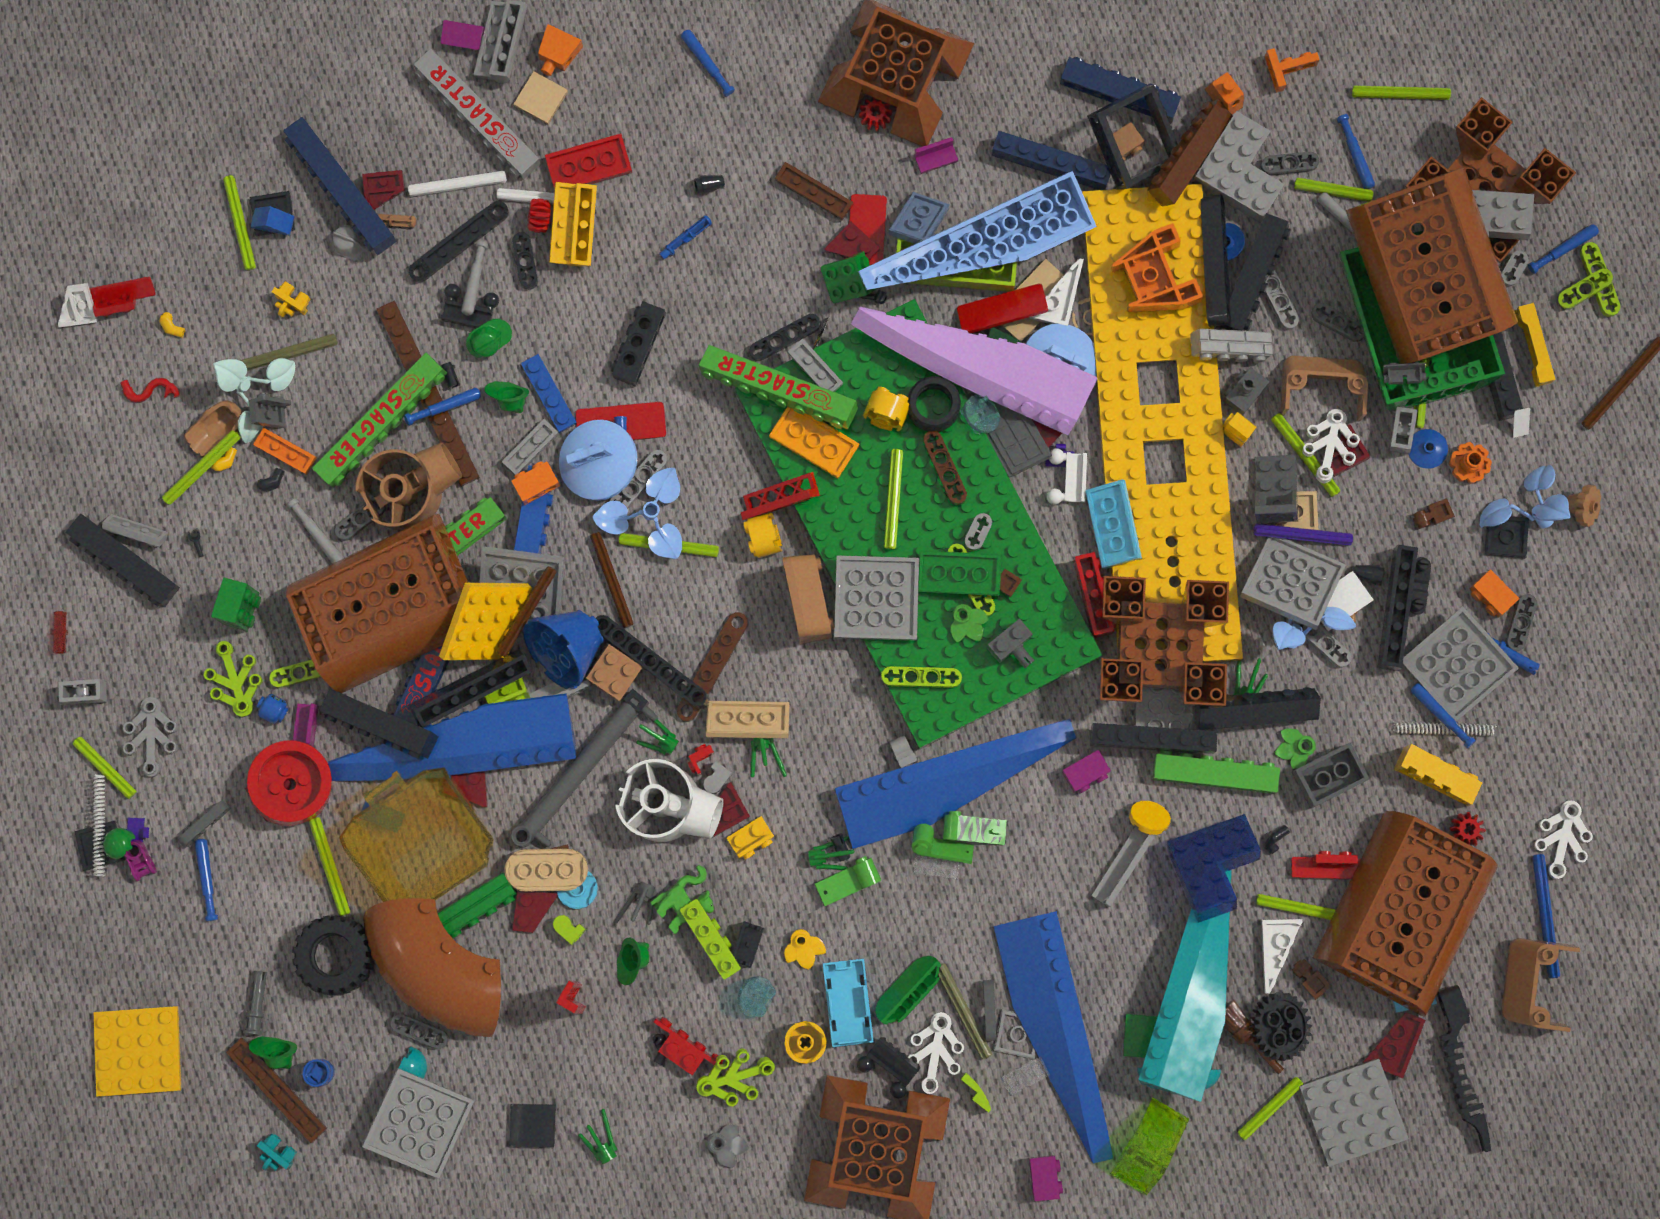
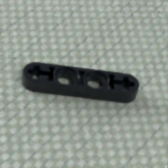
M815 314L805 315L756 341L750 346V357L755 361H762L815 333L820 328L819 317ZM808 319L816 320L815 327L808 326L805 328L806 333H803L799 324L802 323V326L808 324ZM791 328H796L800 333L798 337L791 338L788 335V331ZM778 337L781 339L782 344L779 347H773L770 344L771 339ZM764 342H767L768 348L771 350L770 352H767L766 348L762 351L761 356L753 354L755 347L762 349L765 347Z

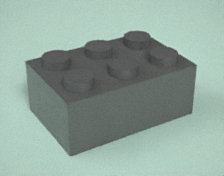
M1351 742L1292 771L1310 809L1370 779Z

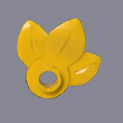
M798 929L792 933L790 943L784 950L787 963L797 960L801 967L808 970L814 964L815 955L826 953L822 940L818 937L810 936L804 929ZM799 937L805 938L803 943H798L797 939Z

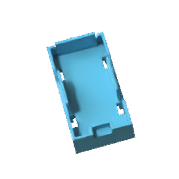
M864 959L823 963L832 1047L873 1043ZM860 975H864L865 985L860 984ZM827 979H831L832 989L827 988ZM864 1017H869L870 1027H865ZM833 1020L836 1021L837 1031H832L831 1021Z

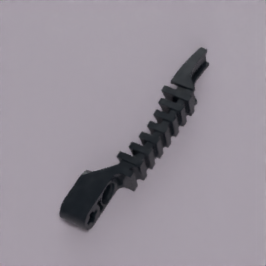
M1454 985L1437 992L1443 1015L1446 1016L1448 1021L1446 1023L1448 1027L1447 1034L1439 1036L1440 1041H1445L1441 1050L1445 1053L1443 1058L1448 1064L1446 1069L1451 1075L1449 1080L1450 1083H1453L1452 1091L1457 1097L1454 1099L1456 1104L1459 1105L1458 1113L1461 1114L1463 1121L1468 1122L1475 1128L1482 1152L1491 1151L1490 1136L1484 1113L1472 1116L1469 1113L1484 1108V1105L1477 1102L1467 1106L1468 1101L1478 1098L1476 1093L1464 1095V1091L1472 1089L1471 1084L1462 1085L1461 1081L1468 1079L1467 1074H1459L1458 1071L1465 1069L1464 1063L1456 1064L1455 1061L1464 1058L1463 1053H1455L1454 1049L1464 1047L1463 1042H1458L1457 1036L1462 1026L1470 1023V1017L1458 985Z

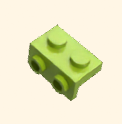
M520 678L486 695L485 698L487 703L490 704L530 698L523 678Z

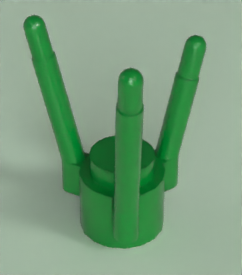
M1261 658L1257 659L1248 687L1242 686L1241 689V660L1237 661L1236 684L1233 695L1253 693L1254 689H1252L1259 670ZM1264 674L1254 693H1259L1268 674Z
M658 719L653 722L667 735L660 736L644 725H639V728L658 739V745L661 747L639 740L636 741L637 744L659 751L664 755L666 752L670 755L672 754L679 741L675 739L676 735L671 733Z
M753 738L751 741L752 778L755 776L756 748L757 751H761L763 765L767 766L766 750L769 749V745L783 777L787 776L773 738Z
M848 836L843 837L844 841L849 840ZM832 842L813 847L814 850H808L810 867L816 866V869L845 870L848 868L847 866L823 863H827L826 858L854 854L855 851L845 850L826 853L824 849L832 847Z
M602 1109L601 1113L610 1145L607 1142L601 1144L590 1125H587V1129L598 1146L596 1149L581 1133L578 1136L594 1154L596 1160H600L602 1164H605L617 1156L614 1152L617 1150V1147L614 1144L606 1111Z

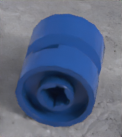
M325 1059L311 1060L303 1068L304 1081L312 1087L325 1086L333 1080L334 1067Z

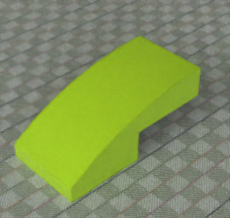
M965 1072L960 1079L976 1091L971 1099L989 1113L991 1107L984 1092Z

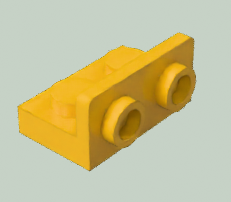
M762 816L728 836L727 840L738 858L741 859L743 857L746 860L755 854L754 850L761 846L764 849L772 844L771 839L774 838V835Z

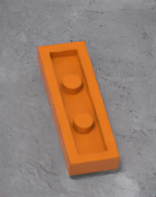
M264 427L253 444L260 450L305 475L308 474L317 459L316 456Z

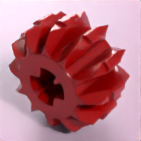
M874 97L872 102L866 99L865 105L860 106L859 118H862L861 124L866 125L868 123V130L875 126L876 132L879 129V125L885 129L886 123L891 122L889 117L892 115V110L889 109L890 104H883L884 101L881 100L878 102ZM875 111H878L879 116L878 114H876V116H872V112L875 113Z
M538 198L530 201L527 220L529 231L540 233L548 230L551 211L549 200Z
M1466 812L1465 816L1460 813L1457 815L1458 820L1452 819L1451 822L1456 827H1449V830L1455 831L1456 834L1451 836L1458 837L1459 840L1464 841L1468 845L1471 843L1473 846L1477 845V840H1483V836L1479 833L1486 832V829L1480 828V825H1483L1484 822L1483 820L1477 822V814L1471 818L1470 812ZM1470 826L1472 830H1470L1468 833H1465L1464 829Z

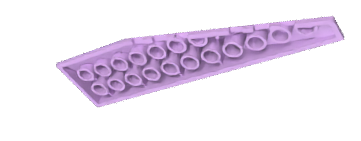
M859 307L851 322V325L922 367L1066 435H1069L1077 422L1097 381L1096 376L1025 343L1017 342L1015 344L1007 342V339L999 338L997 340L988 338L987 335L980 333L979 335L970 334L967 330L940 324H925V321L916 319V321L904 319V316L899 315L894 317L886 315L885 312Z

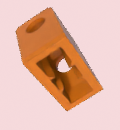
M548 24L538 51L539 59L544 61L541 72L551 76L555 67L565 71L582 49V40Z
M1226 72L1205 88L1212 100H1220L1232 115L1243 108L1244 93L1229 73Z

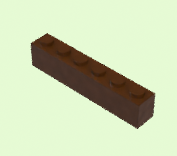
M1220 100L1207 101L1201 106V111L1191 121L1189 129L1182 134L1180 142L1172 149L1168 160L1161 165L1162 169L1158 175L1151 180L1152 184L1147 191L1162 207L1176 203L1233 117Z

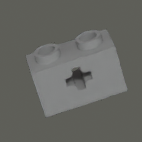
M1397 407L1390 451L1410 454L1417 416L1416 409Z
M101 679L58 682L59 702L62 704L74 705L107 702L106 682Z

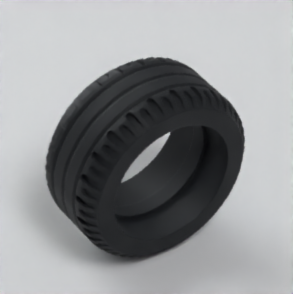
M936 376L923 378L911 388L908 394L909 418L918 428L924 431H943L949 428L959 415L961 407L959 392L950 381ZM930 389L944 392L951 401L949 413L937 420L927 419L922 416L916 407L917 398L922 392Z

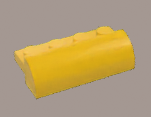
M555 182L549 263L580 267L591 266L597 185Z

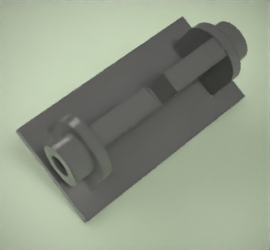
M1412 362L1409 364L1391 363L1384 365V383H1388V385L1403 384V377H1407V384L1422 383V381H1426V363Z

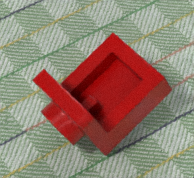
M703 744L694 749L695 753L689 755L691 761L687 763L692 773L697 772L698 776L702 774L697 763L715 754L711 745L706 746V744Z

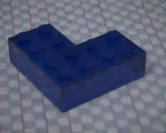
M1245 814L1167 841L1168 854L1198 923L1237 909V898L1226 872L1260 860L1261 849Z

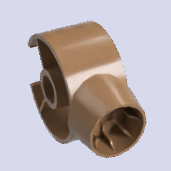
M443 443L436 444L414 454L400 449H390L379 452L367 460L358 474L356 491L361 493L367 505L363 510L371 512L373 516L372 521L390 529L401 531L436 514L441 503L442 493L461 479L462 473L454 457ZM399 458H412L421 465L402 476L390 474L381 478L376 475L385 464ZM374 478L381 481V494L375 497L379 507L382 508L390 502L392 503L391 523L381 520L368 496L370 495V488ZM403 484L401 495L396 497L395 490L397 486ZM428 486V495L423 507L415 516L405 521V507L412 505L418 497V492Z

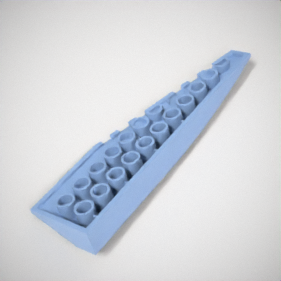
M1071 171L858 271L866 290L1013 263L1034 257L1097 226L1075 175Z

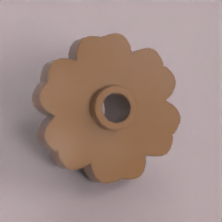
M1586 485L1583 486L1582 492L1569 495L1567 499L1569 511L1575 514L1576 521L1581 526L1590 527L1599 516L1601 494L1600 489H1597L1596 486Z

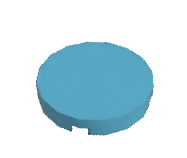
M588 871L585 881L579 887L568 891H557V895L560 901L567 907L581 909L594 901L597 896L598 885L595 877Z

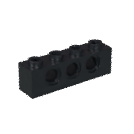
M642 301L641 306L636 307L633 315L635 317L633 325L629 324L626 331L628 336L626 342L621 343L618 351L620 354L618 361L615 360L611 367L614 379L636 387L665 318V309ZM647 321L650 323V326L647 329H642L640 324ZM635 340L643 342L640 347H634L632 343ZM627 358L635 359L633 365L628 366L624 363Z

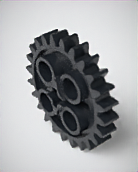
M1283 992L1270 993L1269 996L1262 997L1263 1002H1257L1259 1009L1252 1010L1256 1016L1250 1017L1254 1024L1250 1025L1249 1028L1255 1031L1251 1034V1037L1257 1038L1254 1045H1260L1258 1051L1265 1052L1264 1056L1271 1057V1060L1286 1061L1292 1060L1293 1056H1300L1299 1051H1305L1303 1044H1309L1306 1036H1312L1307 1031L1308 1028L1312 1027V1025L1307 1024L1311 1016H1305L1308 1009L1301 1008L1303 1001L1297 1002V996H1291V993Z

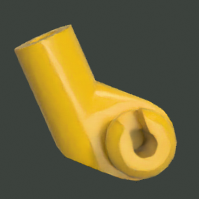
M169 312L163 313L160 316L159 322L165 333L183 338L185 328L173 324L172 314Z
M231 447L225 453V456L217 460L211 468L215 471H223L230 468L237 449Z

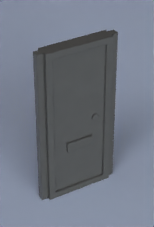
M974 392L966 396L1009 478L1052 456L1031 418Z

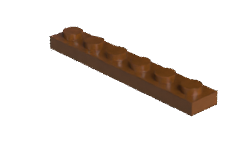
M240 1038L226 1052L310 1143H313L328 1129L279 1075L266 1065L264 1059L249 1050V1043L244 1038Z

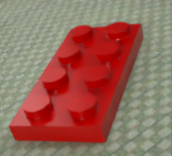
M621 133L545 155L554 187L555 182L590 185L633 173Z

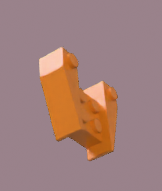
M1174 223L1154 230L1112 264V273L1121 269L1125 270L1137 300L1128 304V312L1183 310L1202 302L1203 295L1196 278L1176 285L1164 253L1180 247L1181 240Z

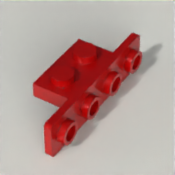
M151 277L89 288L94 303L93 312L95 317H106L118 312H130L135 309L136 299L156 294Z
M1319 851L1313 857H1292L1291 877L1352 879L1361 859H1358V855H1352V852L1346 851L1339 852V855H1331L1330 851Z
M664 1017L661 1019L655 1018L653 1022L670 1034L658 1052L692 1076L704 1058L715 1065L716 1058L719 1055L715 1053L710 1055L705 1051L706 1047L698 1041L693 1043L688 1039L689 1035L681 1029L676 1031L672 1028V1023Z

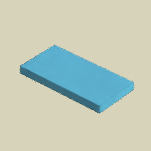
M1122 479L1085 490L1101 567L1106 569L1142 559L1125 480Z

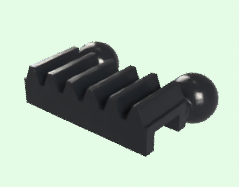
M448 284L444 290L447 298L445 299V308L443 315H441V320L476 329L492 319L493 308L498 306L499 297L493 292L487 293L483 298L486 307L475 306L473 314L467 316L462 313L463 303L454 301L460 296L459 286Z
M880 1037L869 1053L857 1060V1068L859 1071L867 1073L872 1070L874 1060L899 1080V1082H894L890 1087L891 1095L899 1099L905 1096L906 1086L917 1074L920 1066L918 1063H914L912 1058H907L905 1053H901L898 1047L894 1048L891 1042L888 1043L885 1037Z

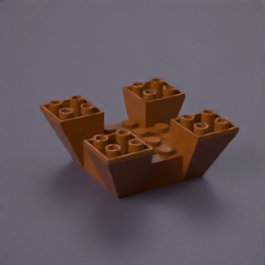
M864 0L850 31L851 34L862 38L851 60L833 67L818 103L854 118L864 95L867 94L897 107L891 134L921 147L929 145L943 112L928 94V91L937 71L959 79L974 43L940 28L929 29L901 17L902 12L874 0ZM906 41L909 45L903 46L900 43ZM876 51H881L883 54L878 56L874 53ZM900 59L902 62L894 63L892 60ZM918 67L920 70L913 71L911 68ZM890 76L893 80L887 81L884 78Z
M1481 97L1456 126L1461 151L1457 159L1447 169L1431 156L1405 187L1407 188L1465 167L1467 176L1471 179L1469 182L1472 190H1480L1479 187H1482L1486 191L1534 194V204H1550L1576 172L1546 148L1540 152L1527 169L1523 168L1495 145L1513 122ZM1492 173H1496L1499 178L1493 177ZM1489 238L1496 260L1499 263L1519 241L1517 239Z
M1104 576L1102 618L1119 625L1118 659L1101 658L1100 700L1142 702L1143 687L1179 689L1183 704L1226 706L1227 664L1203 663L1204 628L1228 623L1229 581L1187 580L1182 604L1145 602L1146 578ZM1163 621L1166 624V629L1160 630L1156 626V622ZM1135 641H1143L1145 648L1138 649L1135 646ZM1156 641H1162L1165 644V650L1157 649ZM1183 642L1186 646V651H1179L1176 643ZM1161 661L1165 665V670H1157L1155 662Z
M827 1075L819 1117L839 1122L833 1162L811 1159L804 1201L845 1209L849 1191L890 1198L887 1217L896 1219H929L936 1182L917 1179L923 1139L943 1140L950 1098L909 1091L905 1112L865 1105L868 1083ZM884 1124L887 1126L888 1131L884 1136L876 1134L875 1129L877 1125ZM859 1141L862 1143L863 1150L860 1153L852 1152L851 1144L853 1142ZM876 1145H880L884 1149V1153L880 1157L872 1155V1148ZM897 1149H901L905 1153L901 1161L893 1159V1152ZM871 1167L879 1168L880 1175L877 1178L869 1177L868 1170Z

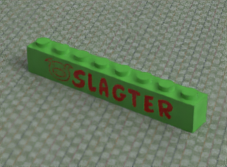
M708 345L699 363L701 374L707 379L712 380L714 378L726 386L738 387L744 393L748 394L751 392L762 400L767 401L769 399L781 407L793 408L795 412L802 415L805 413L811 415L817 421H827L838 429H848L858 410L857 402L854 399Z
M425 353L312 469L333 488L341 485L346 479L345 476L350 471L356 470L360 465L359 462L364 457L371 455L374 447L388 437L389 431L392 428H397L402 423L404 415L412 413L417 407L416 404L421 399L427 398L431 393L430 390L435 385L442 383L447 372L429 354Z
M491 497L488 499L483 498L476 504L477 507L475 509L465 511L460 516V520L445 526L457 556L507 520ZM412 575L408 579L409 586H414L417 583V577ZM393 584L390 587L391 595H395L398 592L399 587L397 584Z

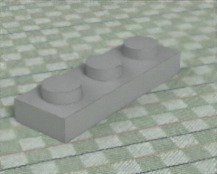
M801 339L788 351L791 358L817 386L835 392L843 385L838 376L804 339Z
M543 419L509 453L502 463L514 475L522 472L559 435V432Z
M113 514L109 515L102 523V529L109 531L111 534L123 535L130 540L145 542L153 547H160L168 536L166 531Z

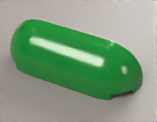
M923 956L915 960L880 997L875 1009L876 1017L886 1025L895 1021L899 1023L904 1020L938 983L940 979L938 977L939 967H941L940 962L933 956Z

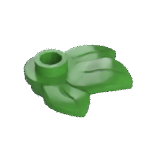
M966 604L958 605L954 609V622L951 625V633L954 640L960 642L967 635L973 640L981 641L983 637V627L981 624L989 620L987 614L981 609H972ZM962 611L967 612V617L964 619L961 617Z
M1297 729L1282 730L1280 733L1285 742L1276 749L1275 755L1281 759L1290 760L1292 769L1304 766L1308 756L1313 754L1316 749L1315 741L1309 736H1303ZM1303 742L1308 743L1309 748L1307 750L1302 749L1301 745Z

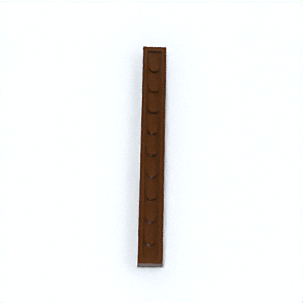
M394 300L377 308V311L407 372L422 356ZM436 385L430 390L431 393L427 398L420 400L424 409L443 401ZM445 411L434 416H428L440 443H443L448 448L462 473V478L459 479L460 485L464 486L479 479L480 477L449 412Z

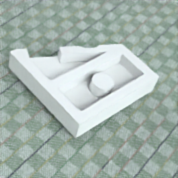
M88 283L67 286L58 327L95 323L98 321V316L95 317L93 312L94 303Z

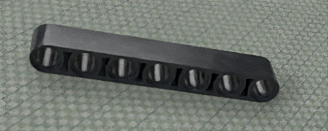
M1222 194L1201 199L1206 313L1210 328L1231 324L1225 203Z
M599 615L596 617L599 626L604 621L608 622V627L605 630L599 629L603 638L641 665L695 708L704 709L708 706L710 700L708 694L696 683L608 616ZM623 633L624 639L621 642H615L616 635ZM639 645L640 651L637 654H631L632 647ZM649 658H656V663L653 666H647ZM665 670H672L671 677L664 679L662 674ZM681 682L688 683V687L684 691L678 689ZM697 694L704 695V699L701 703L694 702V698Z

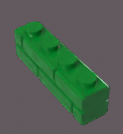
M501 873L439 912L438 916L445 930L454 939L462 934L461 930L468 926L470 929L480 923L479 918L482 916L490 917L498 911L496 909L502 904L507 906L514 902V896L517 895V892L506 879L505 873Z

